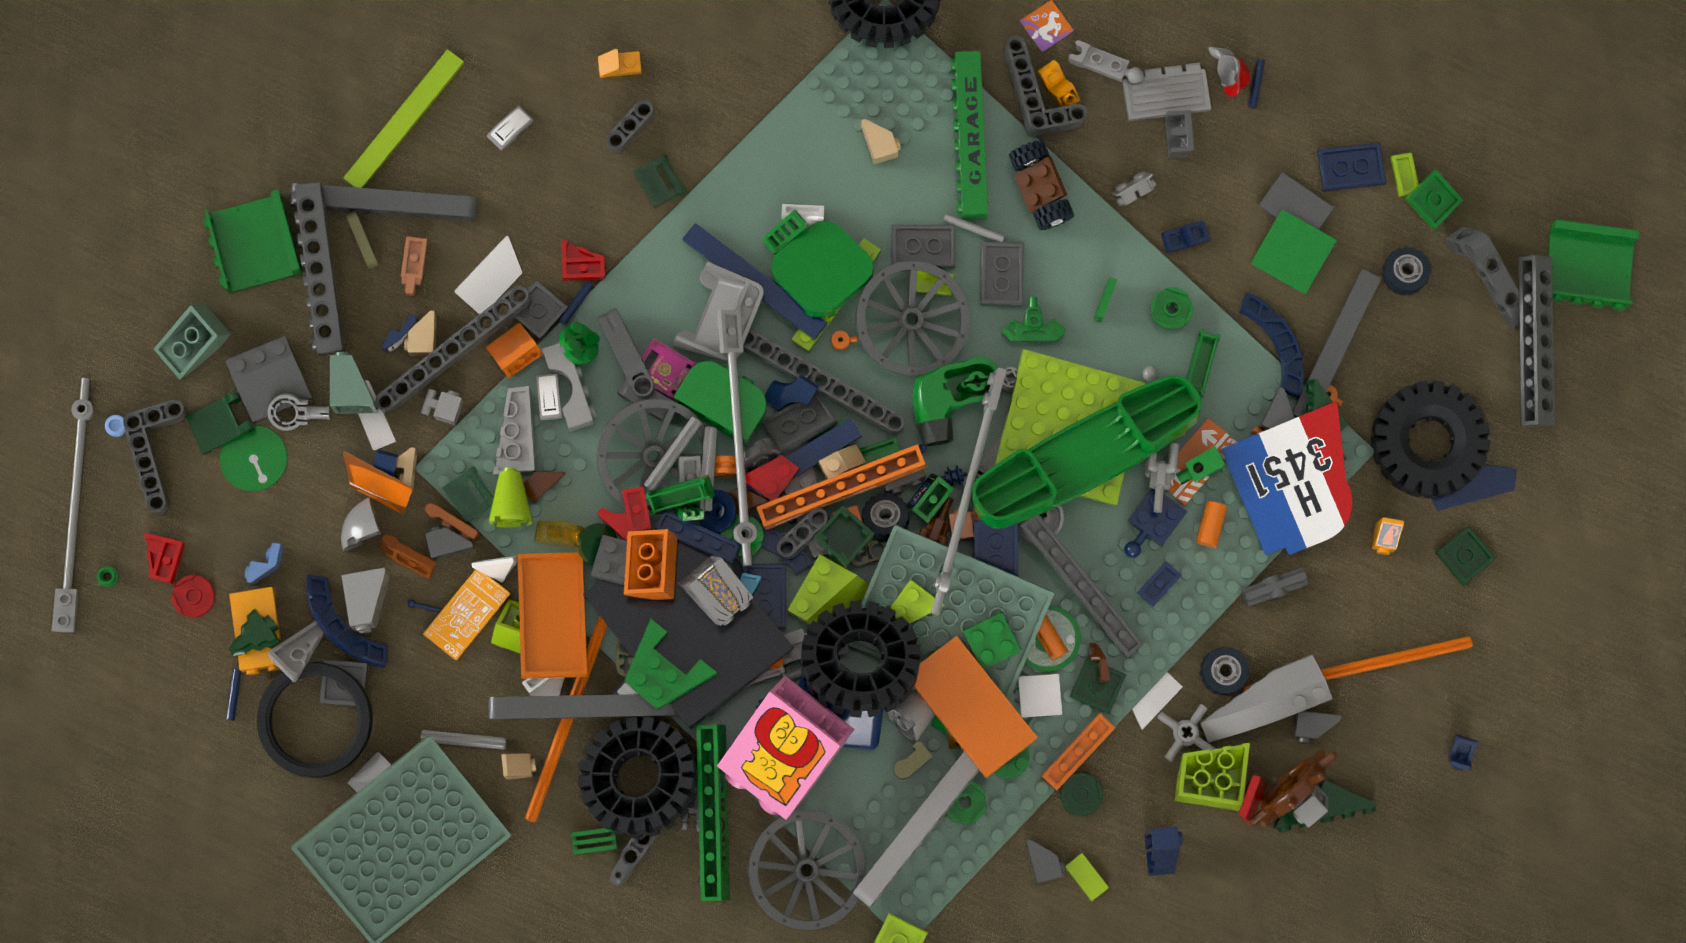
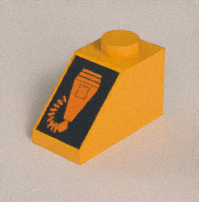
M1381 518L1375 524L1371 549H1375L1377 553L1389 555L1390 552H1394L1397 549L1404 521Z

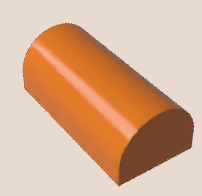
M1213 501L1206 502L1195 543L1217 548L1227 511L1226 505Z
M1045 615L1036 636L1050 659L1055 661L1069 651L1050 619Z

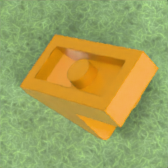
M614 49L598 56L600 78L642 74L639 51L618 53V49Z

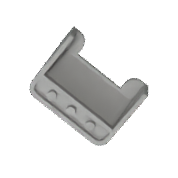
M707 262L700 274V282L705 288L712 290L695 334L689 331H681L675 336L672 345L728 362V354H720L717 312L719 310H740L744 344L764 292L759 283Z

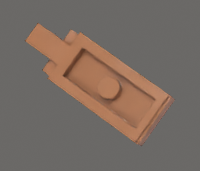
M406 236L401 270V283L406 284V296L415 297L416 285L421 286V281H423L428 245L427 238Z

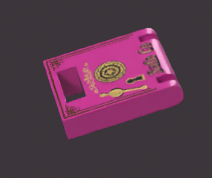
M653 338L642 356V360L645 362L650 352L657 355L648 372L655 384V390L674 401L675 394H672L671 391L677 392L690 369L686 368V366L688 365L692 368L696 363Z

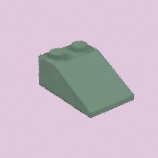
M206 304L190 305L156 345L154 351L173 373L182 380L216 352L229 338L231 333Z

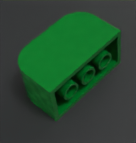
M711 361L700 362L688 372L674 395V402L686 407L699 420L712 427H716L718 431L734 440L729 366L724 365L723 367ZM738 376L743 446L748 448L761 428L763 420L766 418V400L762 391L753 385V380L746 376L742 378Z

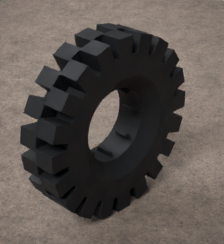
M829 0V5H831V14L834 20H838L839 28L844 33L850 31L853 40L860 43L862 39H866V46L877 48L878 42H882L884 48H894V42L899 41L901 46L911 43L912 36L918 39L925 33L926 26L931 27L935 21V15L939 11L941 0H901L894 5L879 6L869 0Z
M1421 381L1416 382L1413 386L1408 385L1400 389L1382 406L1377 418L1374 420L1371 447L1375 450L1373 454L1376 465L1380 464L1382 467L1380 472L1386 480L1390 478L1394 482L1392 484L1400 491L1403 489L1407 490L1408 495L1415 497L1423 495L1425 498L1451 495L1470 483L1479 474L1480 469L1484 467L1488 458L1486 454L1490 451L1491 440H1488L1487 436L1490 434L1489 424L1484 423L1483 417L1486 415L1481 407L1476 408L1473 404L1476 401L1468 393L1463 395L1460 393L1461 388L1455 385L1444 386L1445 382L1433 381L1432 383ZM1423 419L1427 421L1435 420L1447 429L1450 435L1449 442H1451V448L1449 453L1443 455L1444 459L1434 462L1433 459L1425 461L1419 458L1417 453L1414 454L1409 445L1411 439L1408 438L1410 428L1416 426L1415 422Z
M850 601L848 609L845 608L843 603L833 606L831 614L825 610L818 615L817 622L812 621L807 628V635H804L800 665L803 681H807L806 688L812 696L818 694L817 701L827 707L831 703L833 704V712L843 715L845 709L851 710L850 717L861 718L862 711H867L869 717L879 716L881 708H884L887 713L896 708L897 701L902 704L907 699L909 690H913L917 681L921 652L914 630H908L909 623L902 616L897 620L895 619L896 611L887 606L883 612L878 611L879 603L870 601L867 608H862L861 601ZM865 641L873 644V646L880 650L881 659L884 661L874 671L856 673L848 670V668L841 664L838 652L850 642Z
M635 716L626 718V723L623 724L619 720L609 724L611 729L608 732L602 729L595 735L597 742L595 744L589 742L584 751L587 754L586 760L581 759L579 770L582 772V776L578 777V786L583 792L580 795L584 804L589 808L588 811L603 826L624 837L626 834L632 838H643V834H648L652 837L659 835L662 828L668 831L677 825L674 821L676 818L680 817L683 819L689 812L686 808L688 803L693 804L697 793L694 791L695 787H698L697 759L693 755V750L677 730H674L663 721L657 722L655 718L644 716L643 720H639ZM642 755L653 758L652 761L655 764L657 763L659 767L658 781L652 790L650 789L649 793L640 797L636 795L634 797L623 795L624 791L621 788L618 789L617 785L618 772L623 763H626L628 759L634 756L642 757Z

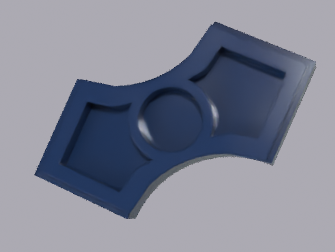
M801 375L796 381L791 383H781L774 380L764 396L766 402L781 410L790 402H801L808 405L819 386Z

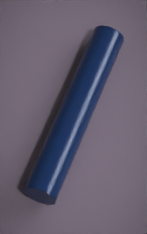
M1257 60L1248 105L1252 109L1257 107L1265 65L1264 60Z
M586 282L559 320L560 323L567 325L592 289L593 285Z
M233 669L226 720L235 721L241 671L239 669Z

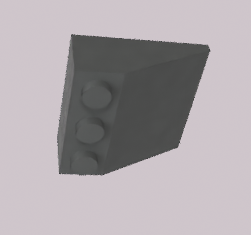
M286 336L225 360L253 423L268 417L269 404L280 394L291 393L303 400L312 399ZM282 398V399L277 400V401L274 403V406H276L278 402H281L282 400L288 399V398ZM281 402L277 408V413L291 408L293 405Z

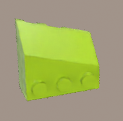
M819 554L788 608V614L810 625L813 620L815 622L818 621V615L823 611L827 610L831 614L834 605L843 603L845 608L848 609L850 601H862L869 584L858 575Z
M1250 743L1183 753L1174 801L1239 811L1244 800Z

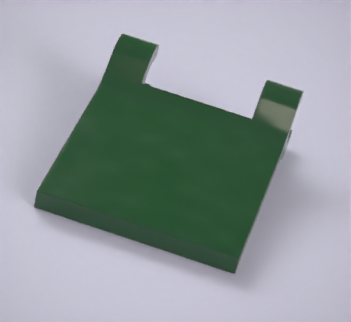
M236 390L228 393L222 399L186 416L203 455L256 430L253 422L250 423L249 420L239 425L231 405L242 401L239 392L237 393Z

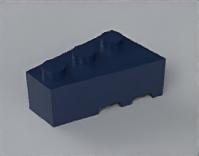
M1177 826L1153 828L1144 832L1148 876L1174 874L1180 844H1183L1182 832L1178 831Z

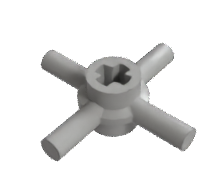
M1199 705L1190 720H1182L1180 722L1175 721L1164 712H1160L1157 719L1173 729V737L1175 739L1174 744L1165 755V759L1172 762L1182 746L1195 744L1202 750L1215 749V747L1199 737L1197 724L1207 710L1204 705ZM1188 728L1190 730L1188 734L1191 736L1184 738L1181 729L1185 730Z

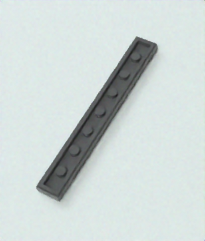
M1364 269L1360 271L1307 380L1317 379L1325 392L1381 280L1380 277ZM1306 385L1292 411L1295 418L1306 414L1305 407L1308 402Z
M1037 515L1019 524L1020 528L1123 655L1128 658L1143 645V642L1041 516Z

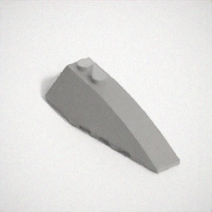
M1310 655L1272 670L1266 677L1259 682H1255L1241 695L1238 694L1227 705L1220 707L1203 719L1200 724L1209 743L1278 721L1333 698L1314 656Z

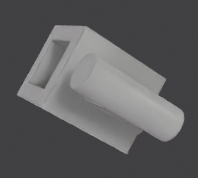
M428 389L421 414L429 416L430 410L435 409L433 416L436 420L456 426L464 403L460 394L448 390L447 393L441 392L439 400H435L436 391Z

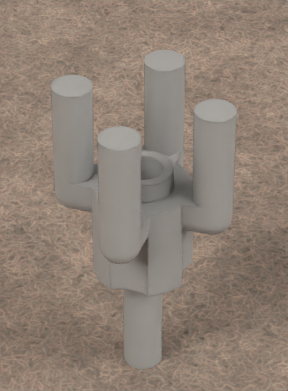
M1177 443L1170 444L1167 462L1156 461L1157 452L1146 459L1145 475L1150 477L1149 487L1155 490L1153 510L1155 513L1162 512L1164 490L1170 489L1171 480L1175 477V472L1177 471L1179 444Z

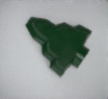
M254 609L247 615V621L241 626V634L234 639L229 651L235 657L245 655L253 649L261 651L266 647L272 649L281 643L275 633L279 628L269 615L262 617Z

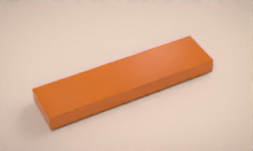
M1099 713L1041 777L1057 791L1116 727Z

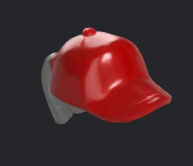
M1210 46V54L1219 59L1217 72L1221 79V84L1224 86L1225 94L1229 97L1237 96L1240 89L1245 88L1250 81V71L1247 64L1239 57H1235L1234 53L1229 49Z

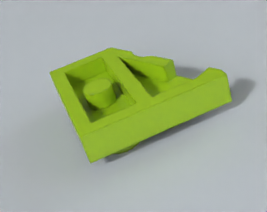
M910 579L890 609L896 611V620L902 616L910 624L931 613L935 596Z

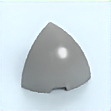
M370 497L353 507L345 518L341 531L343 552L364 545V540L381 535Z

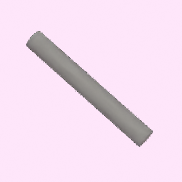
M948 213L945 214L943 221L997 242H1003L1005 237L1003 234Z

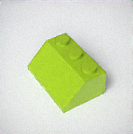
M509 599L495 624L491 643L520 653L519 602Z

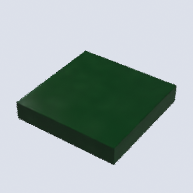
M1470 526L1466 527L1435 553L1462 586L1497 559Z
M1087 657L1069 697L1106 714H1110L1127 674L1108 666L1110 681L1108 683H1099L1098 662H1090V658Z

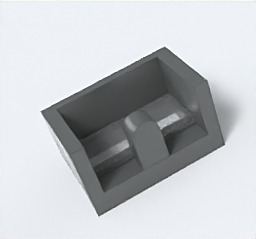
M1191 110L1168 111L1165 116L1168 159L1186 158L1187 154L1195 151Z

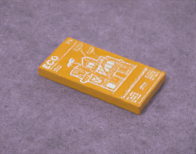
M475 569L423 635L454 660L458 661L510 597L511 593L492 578Z

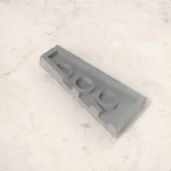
M531 387L508 388L503 414V427H501L500 444L496 454L497 461L493 471L495 476H498L499 472H502L507 467H514L516 471L521 473L537 471Z

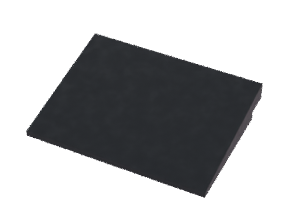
M677 540L674 599L651 600L624 595V585L605 580L598 582L583 595L633 658L648 623L652 619L668 633L655 647V650L680 671L687 675L701 659L717 672V675L669 703L688 728L693 729L707 716L710 717L793 650L794 647L754 598L749 601L750 605L743 611L738 610L733 615L734 619L727 625L722 624L721 626L715 624L678 584L711 555Z

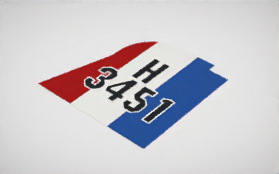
M1337 401L1221 449L1265 555L1285 547L1288 554L1291 555L1332 538L1346 525L1352 510V494L1345 476Z

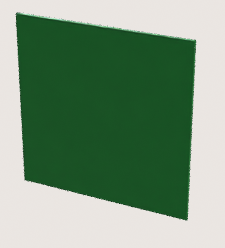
M1281 209L1250 264L1306 295L1337 240Z

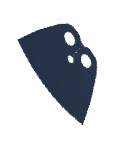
M1484 466L1480 469L1479 474L1461 490H1457L1455 493L1445 497L1442 495L1437 498H1431L1436 510L1440 511L1512 492L1515 489L1517 469L1501 466Z

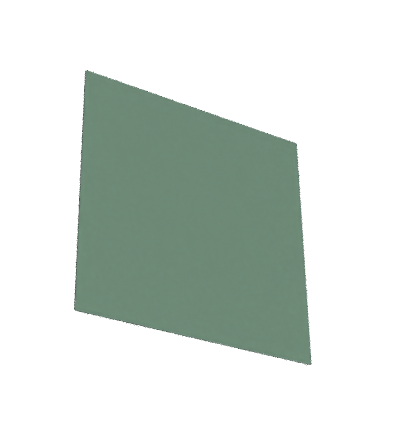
M883 0L879 4V6L893 5L888 0ZM850 32L586 296L567 325L559 323L538 344L543 353V348L559 343V336L564 328L577 321L598 334L600 340L597 357L589 363L579 365L583 378H579L581 386L586 385L590 396L586 398L588 406L593 405L596 417L592 418L593 425L572 432L569 431L562 408L569 402L573 388L571 382L561 374H558L562 418L540 419L536 376L556 374L550 373L543 353V355L510 379L505 376L416 465V471L505 557L517 556L518 554L578 552L579 543L577 544V539L580 532L588 525L595 523L605 524L597 516V512L602 507L612 513H626L625 506L614 499L603 485L597 468V446L604 427L620 409L631 404L617 394L627 377L597 317L616 308L641 358L654 338L696 364L711 361L723 367L728 365L727 361L672 345L675 336L681 331H689L695 334L712 290L705 288L700 282L702 269L710 261L682 240L695 223L774 282L771 264L775 254L767 247L762 238L783 220L781 218L782 204L824 206L823 221L833 222L840 226L858 245L865 238L880 248L881 253L873 262V277L884 268L892 265V224L953 225L943 221L946 213L962 219L961 213H957V201H961V195L956 192V180H960V174L955 171V160H959V152L954 150V140H958V132H954L953 119H957V112H953L952 100L956 99V91L952 92L951 80L955 79V71H951V58L925 34L918 39L912 36L911 43L901 46L899 41L894 42V48H884L883 43L878 42L877 48L866 46V39H862L860 43L853 40ZM982 88L988 216L987 219L966 221L1005 235L1003 242L1024 243L1023 305H980L981 243L997 241L955 225V268L941 269L948 274H953V278L965 294L970 311V328L963 348L950 363L983 356L990 358L999 368L1015 367L1018 369L1022 350L1025 349L1147 384L1149 382L1144 380L1142 373L1148 366L1157 368L1159 371L1158 379L1170 375L1186 378L1200 329H1203L1206 333L1220 334L1221 337L1216 348L1205 389L1206 392L1204 397L1201 398L1200 417L1197 423L1186 431L1183 437H1178L1171 443L1179 444L1180 451L1208 418L1237 442L1255 435L1252 433V430L1256 425L1260 427L1280 388L1282 377L1281 363L1048 148L1049 155L1054 161L1067 196L1061 199H1068L1074 217L1057 227L1039 230L1033 213H1029L1014 177L1020 171L1014 170L1009 158V153L1017 147H1021L1023 144L1026 145L1028 142L1038 141L1039 139L1030 136L1025 126ZM861 120H869L891 131L893 137L898 138L901 150H898L897 158L874 165L861 128ZM786 225L785 228L792 234V231ZM779 232L781 237L785 240L786 238L784 237V235L781 232ZM902 271L888 276L908 308L910 271ZM1112 277L1118 280L1100 323L1094 320V316L1108 279ZM881 281L875 287L869 299L901 312L885 284ZM1169 287L1185 291L1193 304V314L1190 321L1179 330L1163 329L1153 322L1151 318L1150 306L1154 296ZM864 288L843 304L809 353L791 341L798 328L764 302H760L750 329L903 416L905 420L903 431L898 435H891L820 395L836 420L851 418L862 437L854 441L853 445L856 444L860 449L893 437H897L900 450L917 444L918 446L923 444L917 428L918 424L913 412L912 401L913 383L919 376H904L884 369L867 354L859 340L855 316L857 303ZM916 293L915 308L926 294ZM951 294V297L934 295L921 312L924 313L956 303L957 301L953 294ZM1029 297H1037L1038 307L1041 309L1044 324L1054 318L1066 329V332L1058 341L1011 342L1002 333V330L1012 319L1023 324L1026 309L1029 307ZM1171 304L1170 307L1166 306V309L1169 310L1168 313L1173 314V312H1177L1174 304ZM866 306V329L898 320V318ZM959 309L924 319V321L959 331L960 312ZM911 314L907 315V323L915 325V317ZM901 327L869 335L870 340L882 354ZM921 327L943 356L948 353L957 339ZM842 330L847 332L849 336H857V343H850L846 349L837 350L831 345L830 339L834 332ZM906 332L887 359L899 365L909 367L908 332ZM915 332L916 367L936 362L937 359ZM748 335L744 344H750L754 339ZM763 346L760 349V352L764 355H768L772 351L768 346ZM745 351L739 354L737 358L738 376L741 378L746 376L753 380V385L758 387L764 395L774 380L781 383L796 381ZM652 352L649 353L644 362L648 371L657 358V355ZM784 356L778 362L781 365H787L790 359ZM805 367L797 369L799 375L805 376L809 372ZM820 377L815 380V383L818 386H824L827 381L825 378ZM530 386L537 472L563 471L566 474L555 486L550 487L537 502H533L527 496L532 516L531 525L526 526V522H524L518 528L497 527V523L494 522L491 526L489 524V517L498 481V476L493 475V471L497 461V448H499L500 431L501 427H503L508 388ZM837 388L833 393L837 397H842L846 392L842 388ZM1001 389L982 456L1003 432L1012 391L1006 392ZM1286 394L1293 411L1298 398ZM856 398L852 401V404L855 407H862L864 402ZM766 402V418L781 411ZM790 402L786 404L781 410L794 404L795 402ZM982 403L970 404L962 409L951 411L950 418H952L954 440L946 444L927 447L926 451L921 453L927 467L924 469L926 479L931 473L941 478V476H945L944 472L947 471V467L950 470H955L956 465H958L959 469H962V472L969 473L985 413L983 412L985 405H982ZM874 409L870 412L874 418L882 416V412L879 409ZM637 411L626 417L619 425L646 445ZM646 413L654 443L662 422ZM676 413L667 428L661 445L680 434L688 422L685 417ZM896 419L889 422L891 428L897 429L901 426L900 422ZM701 421L704 427L710 426L705 422ZM761 426L749 447L743 446L744 452L753 447L756 441L770 437L763 426ZM1349 426L1341 431L1343 454L1347 458L1344 460L1347 481L1374 454V449ZM614 430L607 447V452H641L639 448L616 430ZM717 430L715 456H735L734 440ZM697 432L681 453L702 454V446ZM815 437L807 440V444L815 440ZM1170 444L1157 452L1156 461L1167 462ZM651 450L648 453L649 461L657 458L658 453L656 450ZM606 459L611 480H615L641 459ZM1146 459L1125 471L1116 506L1080 496L1061 505L1064 521L1060 532L1057 534L1058 539L1143 642V645L1128 658L1118 649L1033 543L1024 540L1018 533V577L1054 591L1055 593L1050 605L1058 606L1070 613L1077 622L1081 634L1079 651L1073 661L1066 667L1057 671L1043 672L1035 670L1024 663L1021 670L1030 676L1059 674L1062 715L1036 716L1032 718L1028 726L1038 739L1028 746L1030 753L1029 764L1020 776L1004 779L993 773L986 779L979 771L971 780L983 789L986 796V810L980 819L965 825L952 821L945 813L874 905L869 907L861 901L883 923L890 912L925 929L1055 791L1041 775L1095 717L1101 713L1116 727L1240 596L1241 590L1248 587L1283 550L1280 549L1265 555L1226 459H1224L1225 468L1212 474L1200 489L1193 494V497L1186 505L1181 503L1169 491L1164 490V495L1188 512L1163 546L1147 537L1141 545L1140 555L1136 558L1126 556L1124 547L1128 542L1134 541L1141 532L1130 524L1128 519L1151 490L1149 487L1150 477L1145 475ZM676 460L672 465L677 470L678 460ZM815 465L813 469L817 483L827 480L819 465ZM645 466L616 488L622 493V490L639 487ZM534 472L521 473L523 483ZM667 472L663 478L666 486L679 483V479L670 472ZM735 474L734 478L714 476L713 490H722L728 493L737 488V474ZM961 481V486L957 482L952 485L954 490L949 497L954 500L945 519L946 523H948L949 514H952L953 510H958L964 492L963 481ZM886 484L823 509L831 518L832 512L838 511L842 505L846 508L857 505L862 520V509L865 507L866 501H869L872 496H876L879 493L884 494ZM922 484L913 488L911 485L903 488V492L896 495L899 498L901 497L904 503L908 504ZM646 487V490H645V494H647L649 491H651V490L648 489L647 487ZM785 491L781 493L779 498L786 496ZM972 495L967 512H974V507L972 505ZM646 499L647 505H650L649 500ZM700 500L695 501L694 503L699 506ZM1207 501L1227 506L1216 549L1195 543ZM757 507L748 509V516H758L760 518ZM941 507L935 513L933 518H937ZM909 510L910 522L908 530L919 534L920 529L927 526V522L921 520ZM649 514L651 530L655 529L661 514ZM885 515V516H882V517H881V519H884V520L890 518V516H888V515ZM691 520L693 523L702 526L699 520ZM797 520L794 524L787 522L773 529L786 535L798 522ZM948 529L946 536H948L949 540L946 546L949 547L951 537L950 530ZM800 530L798 533V537L800 539H805L802 530ZM974 538L973 540L959 542L957 551L974 557ZM880 544L872 548V552L876 556H881L884 551V547ZM806 546L803 550L809 555L813 563H815L817 558H813L809 547ZM868 547L865 548L866 553L859 554L855 558L858 562H861V558L868 555V559H872L869 555ZM763 548L751 556L752 564H786L780 557ZM825 555V556H824V557H826L827 559H829V560L835 562L836 564L840 565V564H839L833 557H831L830 555ZM736 557L743 567V558ZM583 560L585 593L601 580L591 577L593 566ZM879 561L862 567H855L850 564L846 569L870 584ZM1167 561L1182 576L1152 608L1137 592ZM786 564V629H779L783 635L804 628L805 634L807 633L809 625L788 614V608L812 566L795 575ZM584 599L586 635L591 639L599 614L590 602ZM608 626L600 649L616 664V635ZM621 643L620 649L623 652H628V650ZM1089 643H1097L1105 655L1109 667L1127 674L1110 714H1106L1069 697L1086 658H1090ZM848 645L849 652L840 655L841 664L848 668V670L856 673L874 671L884 661ZM620 655V659L624 658V666L620 668L625 673H628L630 669L628 658L632 659L633 657L631 655ZM801 659L785 666L786 673L801 668ZM782 675L749 684L710 717L707 716L698 725H726L727 752L757 710L758 701L767 696L783 678ZM799 678L793 679L791 681L798 685ZM1017 680V682H1016V684H1015V687H1014L1013 691H1014L1016 688L1019 687V681H1018V680ZM915 688L909 690V695L916 692ZM1019 690L1015 694L1012 691L1009 702L1021 716V706L1014 701L1015 698L1017 701H1020ZM884 710L879 745L873 750L842 747L801 804L794 810V812H821L843 822L854 833L862 847L866 862V875L964 752L962 748L949 749L947 735L931 725L933 719L918 739L933 758L909 778H897L894 774V765L897 761L906 759L915 751L912 745L918 740L914 739L912 741L899 732L896 728L898 723L895 719L891 722ZM670 716L697 742L696 726L690 729L680 716ZM749 792L759 802V799ZM969 797L965 799L959 798L961 802L960 807H970ZM802 820L805 847L809 851L814 846L825 823L815 820ZM795 822L785 825L784 827L797 839ZM831 827L816 858L819 859L848 844L842 834ZM852 849L823 864L828 870L856 873ZM838 878L852 891L854 879Z

